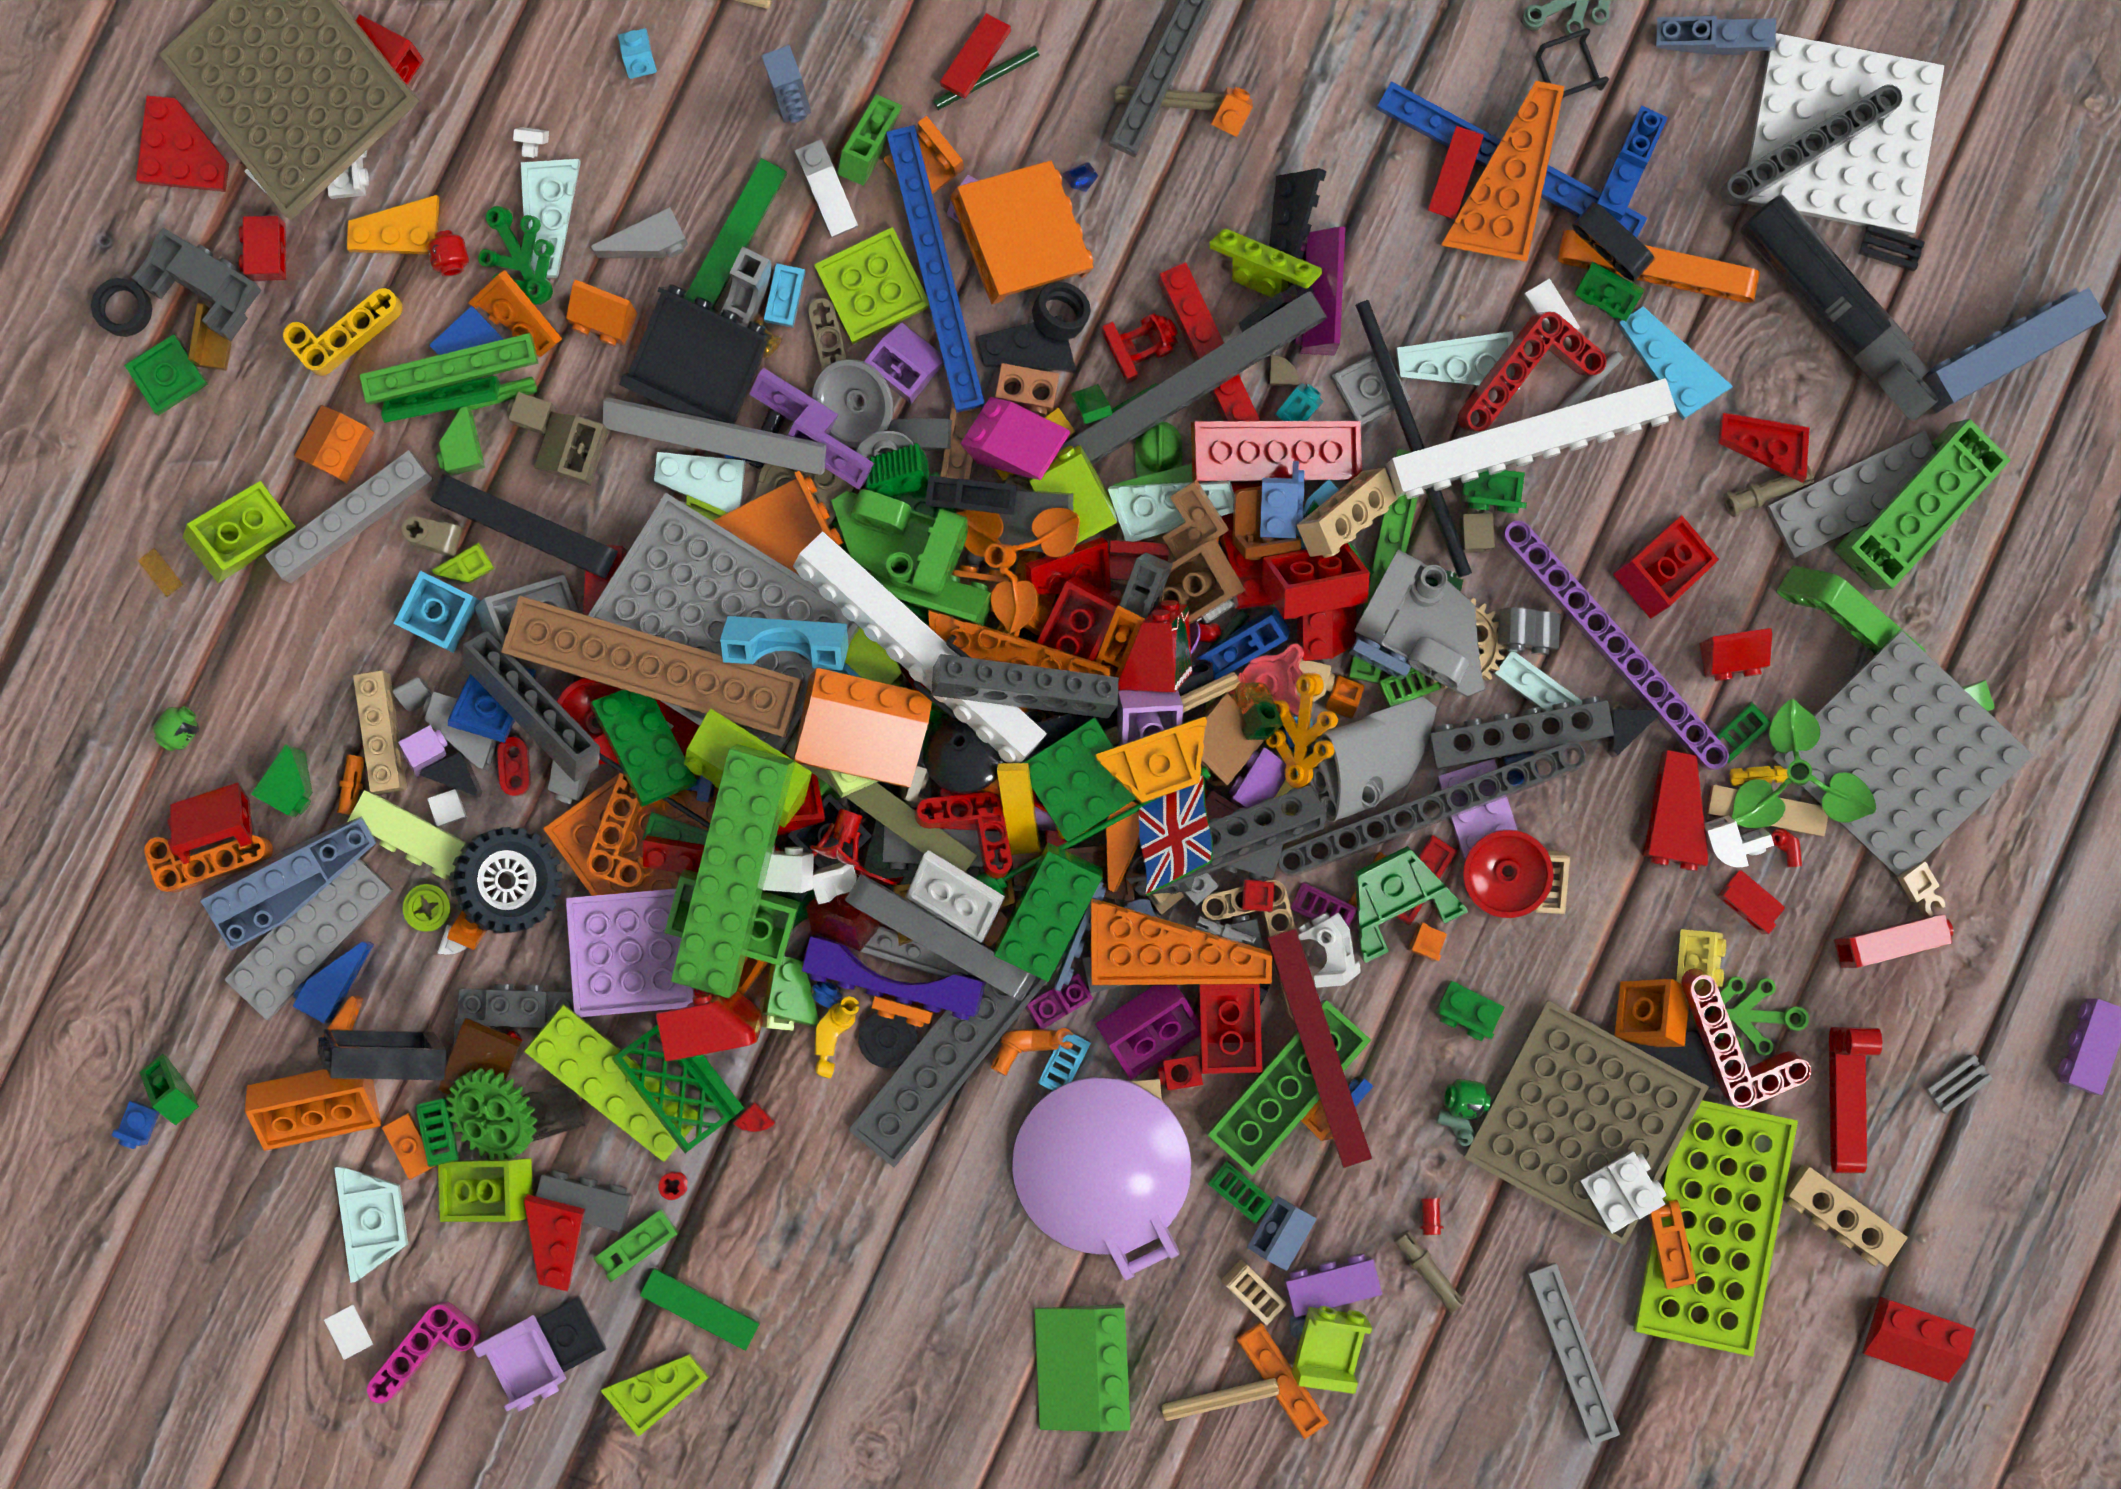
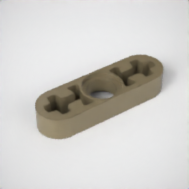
M825 298L814 300L809 306V317L823 371L832 364L830 356L824 358L823 355L835 354L836 361L847 359L834 305ZM824 306L825 310H830V312L826 313L828 326L825 327L822 326L820 316H814V313L819 311L818 307ZM826 333H832L837 337V343L832 348H825L821 345V338Z

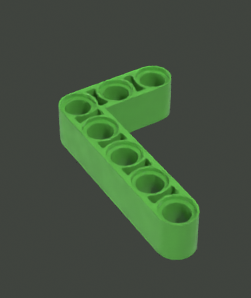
M1792 566L1776 590L1782 598L1793 604L1825 611L1875 655L1902 630L1851 584L1833 573ZM1903 631V632H1904L1911 640H1913L1924 652H1926L1925 649H1924L1920 644H1918L1912 637H1910L1905 631Z

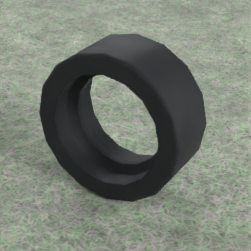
M114 278L107 280L98 286L92 296L91 310L94 319L99 326L116 336L128 337L136 335L147 326L151 319L153 308L150 297L143 288L129 279ZM119 291L132 293L138 301L137 313L133 319L125 324H116L110 321L105 312L107 301L113 294Z
M1067 282L1047 284L1040 291L1032 308L1033 321L1037 328L1046 336L1055 340L1075 338L1082 332L1091 313L1090 302L1086 295L1078 287ZM1060 300L1068 304L1076 314V321L1063 322L1056 319L1049 313L1046 302Z

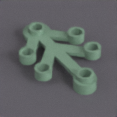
M1553 0L1543 6L1530 5L1522 15V23L1528 30H1539L1544 25L1547 17L1576 3L1572 17L1565 26L1566 35L1574 33L1570 30L1569 26L1575 24L1579 30L1584 29L1582 21L1589 0ZM1599 0L1598 6L1593 9L1590 15L1593 24L1601 26L1606 23L1609 18L1608 7L1611 0ZM1534 11L1538 12L1540 14V18L1533 19L1530 13ZM1602 12L1605 18L1602 20L1597 19L1595 13Z

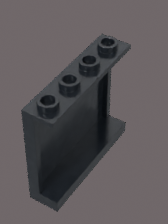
M670 284L669 287H659L658 292L661 294L629 372L623 374L619 385L676 412L735 424L772 335L765 333L766 327L756 322L750 321L749 324L738 320L739 315L730 310L723 309L720 312L711 308L713 303L699 296H696L694 300L686 296V290L673 284Z

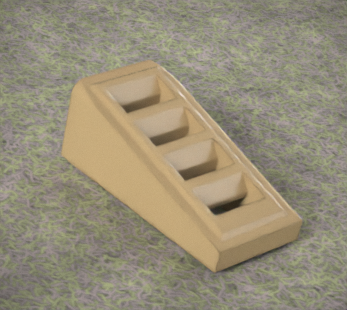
M1547 851L1552 862H1559V866H1553L1554 874H1559V879L1553 878L1552 886H1559V891L1550 890L1547 898H1558V903L1543 902L1535 909V912L1565 914L1570 855L1564 851Z
M1239 1260L1221 1280L1266 1326L1287 1305L1243 1260ZM1255 1281L1256 1284L1244 1296L1242 1292ZM1264 1289V1294L1253 1304L1251 1301ZM1272 1297L1274 1301L1262 1313L1260 1309Z

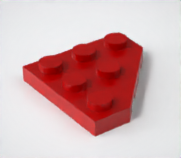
M147 95L136 181L139 184L226 192L229 163L176 98Z

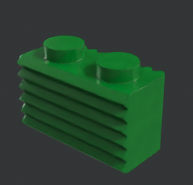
M917 443L908 447L904 446L903 449L898 448L897 451L892 450V452L887 451L886 454L882 453L875 457L871 456L868 459L874 463L866 479V488L869 491L892 498L894 495L907 491L915 492L921 487L928 485V460Z

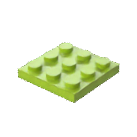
M893 227L814 264L852 344L930 308L928 297Z

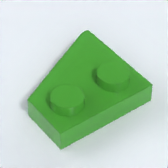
M784 956L781 966L771 964L762 1014L812 1027L819 1024L808 975L806 972H802L804 961Z

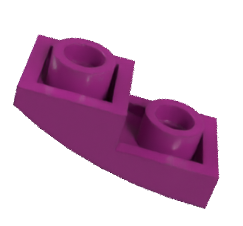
M1078 973L1071 978L1068 985L1063 984L1060 992L1053 988L1029 1002L1025 1008L1037 1028L1044 1029L1093 1000V997Z

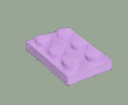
M1491 759L1437 776L1440 789L1443 790L1497 769L1495 759ZM1485 781L1479 785V791L1484 796H1491L1496 791L1495 786L1491 782ZM1455 792L1450 797L1453 805L1457 807H1462L1468 802L1467 796L1462 792ZM1507 797L1450 818L1464 861L1473 845L1485 835L1503 829L1517 830Z

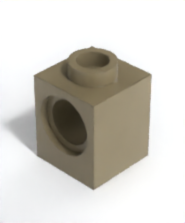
M518 392L516 399L512 398L508 405L507 415H509L508 420L513 425L545 435L551 415L555 413L556 408L550 402Z
M1481 509L1466 510L1467 514H1463L1459 518L1460 542L1464 552H1491L1495 548L1493 513H1484V510Z

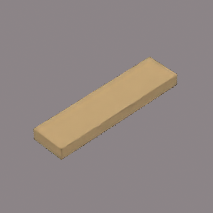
M1711 785L1706 814L1718 817L1729 815L1732 818L1738 789ZM1781 798L1786 806L1785 812L1777 823L1769 827L1820 837L1825 836L1828 816L1822 806Z

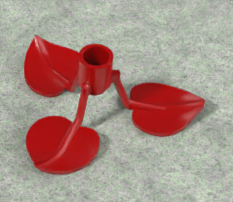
M840 809L835 824L831 823L828 831L816 846L811 845L810 847L813 850L811 853H814L813 859L818 853L827 858L838 859L842 863L853 865L857 875L860 876L862 874L877 883L897 885L903 879V876L883 878L869 873L859 865L858 840L861 833L857 831L863 816ZM835 832L833 838L839 840L838 844L823 848L824 844ZM853 838L851 859L842 851L844 842L850 844ZM775 846V851H783Z

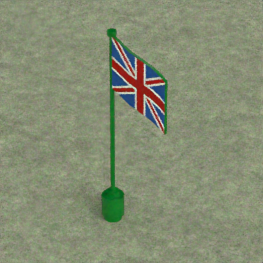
M1204 766L1201 768L1200 783L1140 803L1058 847L1065 850L1139 811V838L1147 875L1145 895L1149 896L1212 863L1213 839L1205 808V779L1211 777V774L1207 767ZM1041 856L1014 869L1003 878H992L985 872L974 878L1004 896L1006 895L1005 888L1008 887L1007 880L1037 865Z

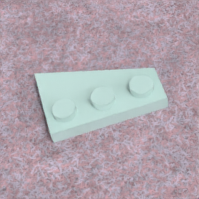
M657 452L654 481L684 496L689 495L729 513L741 507L746 462L745 460Z

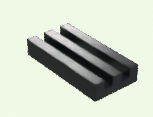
M1869 224L1866 227L1858 254L1915 271L1918 267L1917 262L1921 257V249L1924 247L1925 242ZM1871 235L1912 247L1914 250L1871 237ZM1868 244L1912 257L1911 261L1867 248Z

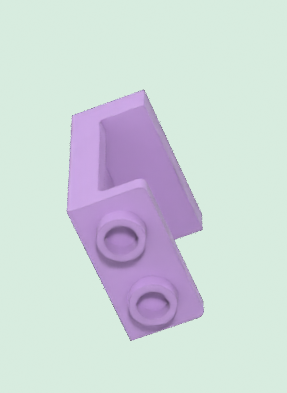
M534 1315L473 1347L478 1358L485 1354L487 1355L509 1399V1403L504 1406L506 1412L515 1407L519 1412L535 1403L533 1398L540 1394L543 1399L559 1391L557 1385L566 1380Z

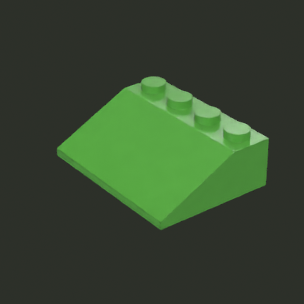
M1124 1304L1035 1308L1040 1430L1093 1432L1130 1430Z

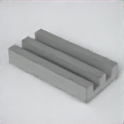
M1976 1055L1969 1056L1925 1088L1942 1113L1946 1114L1993 1079L1990 1074L1986 1073L1985 1067L1978 1062L1979 1059ZM1972 1065L1975 1068L1939 1095L1936 1094V1090ZM1977 1075H1980L1981 1078L1945 1104L1942 1102Z

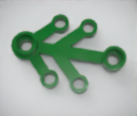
M500 206L492 207L486 213V221L492 229H496L499 232L512 257L498 255L493 250L483 249L478 255L479 263L489 268L499 266L520 271L525 281L514 280L515 283L533 304H544L550 300L553 294L552 285L546 278L550 257L554 253L553 243L544 239H539L535 242L537 232L541 227L540 220L535 216L525 215L520 221V227L524 231L521 247L510 228L513 221L511 211ZM530 220H532L533 225L529 229L528 224ZM545 244L546 251L542 253V246ZM533 250L539 256L535 271L531 266ZM490 254V261L487 263L486 257ZM496 273V274L492 277V280H493L499 273Z

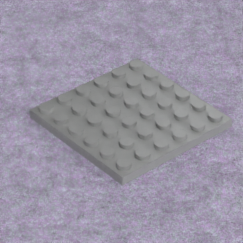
M1902 630L1813 715L1820 726V739L1811 750H1799L1800 759L1807 761L1811 765L1812 775L1826 786L1830 787V781L1835 774L1844 772L1859 777L1868 786L1875 799V813L1853 822L1842 824L1897 876L1920 864L2033 756L2020 741ZM1776 751L1772 755V758L1784 769H1788L1790 763L1795 760L1793 751L1788 753ZM1811 781L1802 785L1822 804V798L1827 793Z

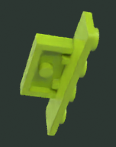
M1228 229L1220 231L1209 242L1210 249L1233 258V282L1271 298L1279 292L1283 293L1287 290L1288 281L1303 288H1309L1322 275V268Z

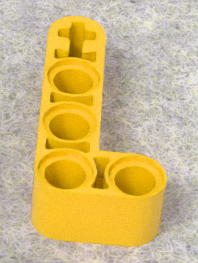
M381 288L374 291L319 337L303 323L292 322L284 329L283 339L304 366L315 375L325 376L396 320L402 313V303L391 290ZM385 300L391 305L387 309L382 304ZM373 309L379 315L378 318L371 312ZM369 317V325L364 329H358L360 319ZM300 332H305V340L300 344H295V336ZM347 336L344 346L335 347L338 337ZM318 354H323V362L319 366H313V358Z

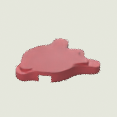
M1293 643L1278 655H1264L1251 660L1244 671L1240 672L1237 676L1240 686L1229 691V695L1234 694L1249 708L1254 704H1259L1261 701L1271 703L1277 700H1284L1289 705V712L1298 717L1300 696L1296 693V682L1304 674L1299 667L1304 656L1303 647ZM1278 705L1277 710L1281 712V708Z

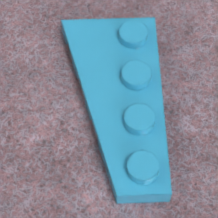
M1644 306L1632 313L1626 322L1622 320L1617 324L1655 381L1666 378L1677 413L1682 420L1733 387Z

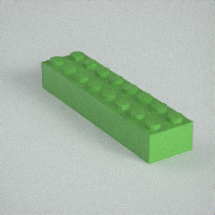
M739 744L729 748L671 982L730 998L737 991L795 760Z

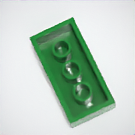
M1048 842L995 944L994 956L1049 982L1103 878L1102 868Z

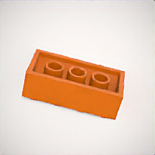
M322 1069L247 1085L245 1113L264 1151L381 1126L373 1079L330 1078L328 1071Z

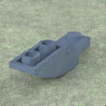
M1717 16L1657 17V48L1721 55H1745V51L1775 50L1776 18L1717 20Z

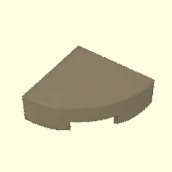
M1271 355L1269 385L1299 386V377L1294 366L1281 356Z

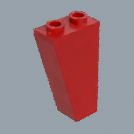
M1670 750L1661 752L1643 856L1651 857V863L1668 866L1669 861L1680 863V869L1697 871L1698 867L1708 865L1696 755Z

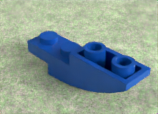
M1642 105L1619 150L1597 201V204L1619 221H1621L1668 118Z

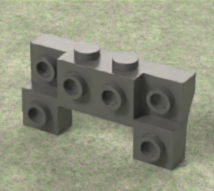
M162 228L154 238L147 258L132 279L141 288L159 299L164 297L176 281L214 304L202 319V322L207 328L231 342L248 319L244 313L262 290L255 282L236 271L237 268L223 258L218 261L212 257L213 253L204 246L198 244L195 247L167 229Z
M495 984V990L459 989L454 1045L465 1018L487 1027L543 1028L562 1004H565L574 1012L573 992L543 991V985H525V991L513 990V984Z

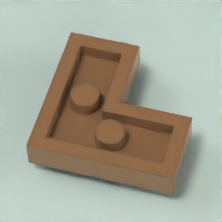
M1197 480L1170 496L1185 522L1166 533L1162 538L1177 560L1229 530Z

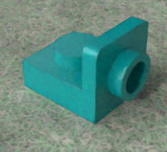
M1301 383L1275 415L1283 421H1308L1324 402L1320 398L1321 393L1312 385Z

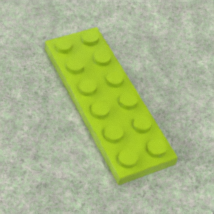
M562 1004L524 1049V1052L661 1161L665 1162L678 1144L612 1060L622 1050L565 1004ZM629 1055L623 1057L630 1068L640 1069L641 1065ZM645 1076V1088L649 1092L659 1093L660 1080ZM665 1085L664 1094L679 1097V1095ZM663 1100L662 1110L668 1116L677 1117L678 1103ZM684 1104L682 1118L697 1120L698 1111L691 1105ZM682 1124V1136L685 1138L694 1126Z

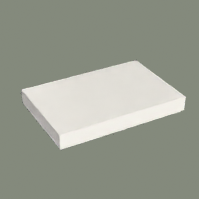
M928 850L922 857L905 897L979 943H982L1005 896Z

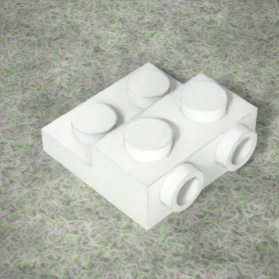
M1631 1150L1580 1180L1611 1234L1666 1205L1662 1198L1667 1195L1659 1181L1652 1182L1648 1176L1647 1171L1651 1168L1642 1153L1636 1156L1635 1152Z

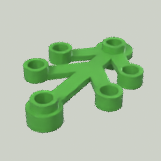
M1731 977L1727 980L1726 987L1720 992L1724 1005L1735 994H1741L1745 991L1746 982L1743 978ZM1769 978L1758 980L1755 989L1735 1008L1726 1009L1730 1021H1733L1753 1043L1754 1051L1764 1056L1769 1055L1773 1051V1043L1770 1039L1764 1038L1751 1022L1784 1024L1788 1029L1796 1031L1804 1029L1809 1022L1808 1013L1801 1007H1789L1785 1012L1751 1010L1765 996H1770L1775 992V983ZM1734 980H1738L1741 984L1738 991H1734L1731 987ZM1765 981L1770 984V990L1767 993L1761 990V984ZM1714 1006L1707 1008L1710 1011V1015L1713 1013ZM1691 1012V1018L1693 1022L1696 1024L1693 1014ZM1792 1013L1798 1015L1799 1019L1796 1024H1792L1789 1020ZM1719 1033L1718 1037L1722 1040L1724 1033ZM1736 1036L1742 1051L1744 1047L1743 1040ZM1761 1041H1765L1768 1044V1049L1765 1052H1761L1759 1049Z

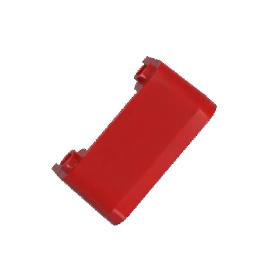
M694 988L695 997L692 998L693 1002L689 1003L687 1007L656 1013L665 1061L752 1045L758 1041L763 1023L761 1009L738 991L730 998H726Z

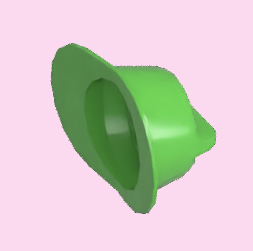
M1162 421L1136 438L1135 468L1138 478L1182 466L1181 435L1173 425Z

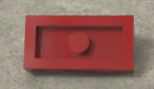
M1110 540V580L1129 581L1136 559L1144 553L1168 561V545L1165 543Z
M1742 870L1737 871L1717 895L1720 900L1762 935L1772 932L1776 927L1774 921L1785 909L1784 905Z

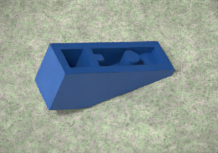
M1273 607L1199 655L1197 660L1212 662L1214 678L1216 680L1288 640L1291 630L1277 608Z
M362 941L313 975L306 983L302 982L294 993L293 998L296 1001L293 1007L322 1023H331L374 944Z

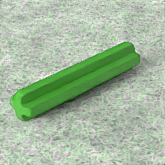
M527 377L501 384L498 400L467 407L470 410H475L505 402L512 398L516 399L518 392L526 395L534 394L537 392L536 382L533 377ZM455 408L452 410L455 414H457L460 408Z

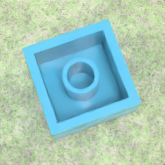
M420 571L393 624L454 653L475 612L474 607L480 600Z

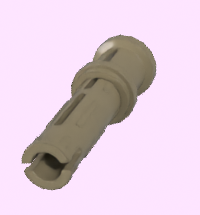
M1807 466V478L1804 483L1785 474L1764 483H1749L1742 490L1734 493L1730 491L1724 493V503L1729 514L1732 517H1737L1744 510L1752 507L1756 509L1762 507L1764 501L1814 483V476L1810 467Z

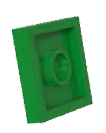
M175 334L124 365L152 410L158 416L208 385L197 366L189 361L187 350Z

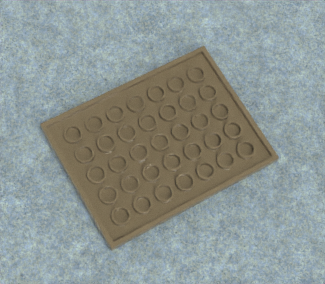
M216 0L159 54L282 214L289 220H292L420 101L339 0Z

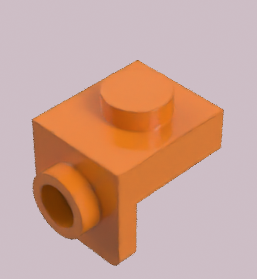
M1226 87L1224 97L1211 120V125L1237 137L1253 108V100L1250 98V94L1239 87L1234 89Z

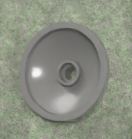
M844 359L827 366L818 376L813 388L812 398L838 414L829 433L831 437L848 447H857L866 436L888 429L893 414L892 395L886 380L873 366L861 360ZM860 395L864 399V404L860 402Z

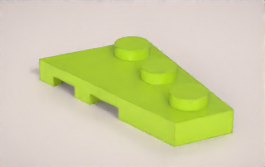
M688 1354L605 1387L600 1391L639 1437L707 1380L709 1375L695 1358Z

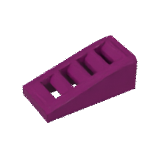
M1302 882L1290 907L1291 910L1313 920L1324 914L1329 903H1332L1335 906L1329 917L1338 913L1340 908L1346 910L1342 918L1348 927L1357 910V907ZM1310 892L1313 896L1307 908H1301L1307 893ZM1320 897L1324 901L1316 915L1312 911Z

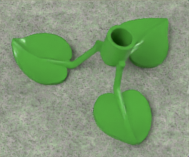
M1790 699L1776 713L1769 733L1770 742L1777 752L1788 753L1793 751L1795 760L1788 766V778L1774 792L1770 783L1765 780L1753 779L1744 783L1736 794L1732 819L1739 826L1753 829L1765 828L1777 823L1782 818L1786 809L1785 803L1778 795L1791 783L1801 786L1811 781L1827 793L1822 798L1823 810L1829 818L1837 822H1853L1871 815L1876 811V803L1868 786L1859 777L1851 773L1835 774L1830 781V787L1812 775L1811 765L1807 761L1800 759L1799 750L1808 751L1817 744L1821 734L1820 726L1813 714L1803 708L1796 700Z

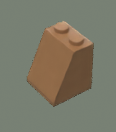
M1225 693L1217 697L1197 718L1206 717L1207 720L1201 768L1207 767L1211 774V777L1207 778V780L1213 786L1228 785L1264 741L1246 740L1242 730L1246 726L1243 717L1246 712L1242 709L1244 704L1234 694L1229 695Z

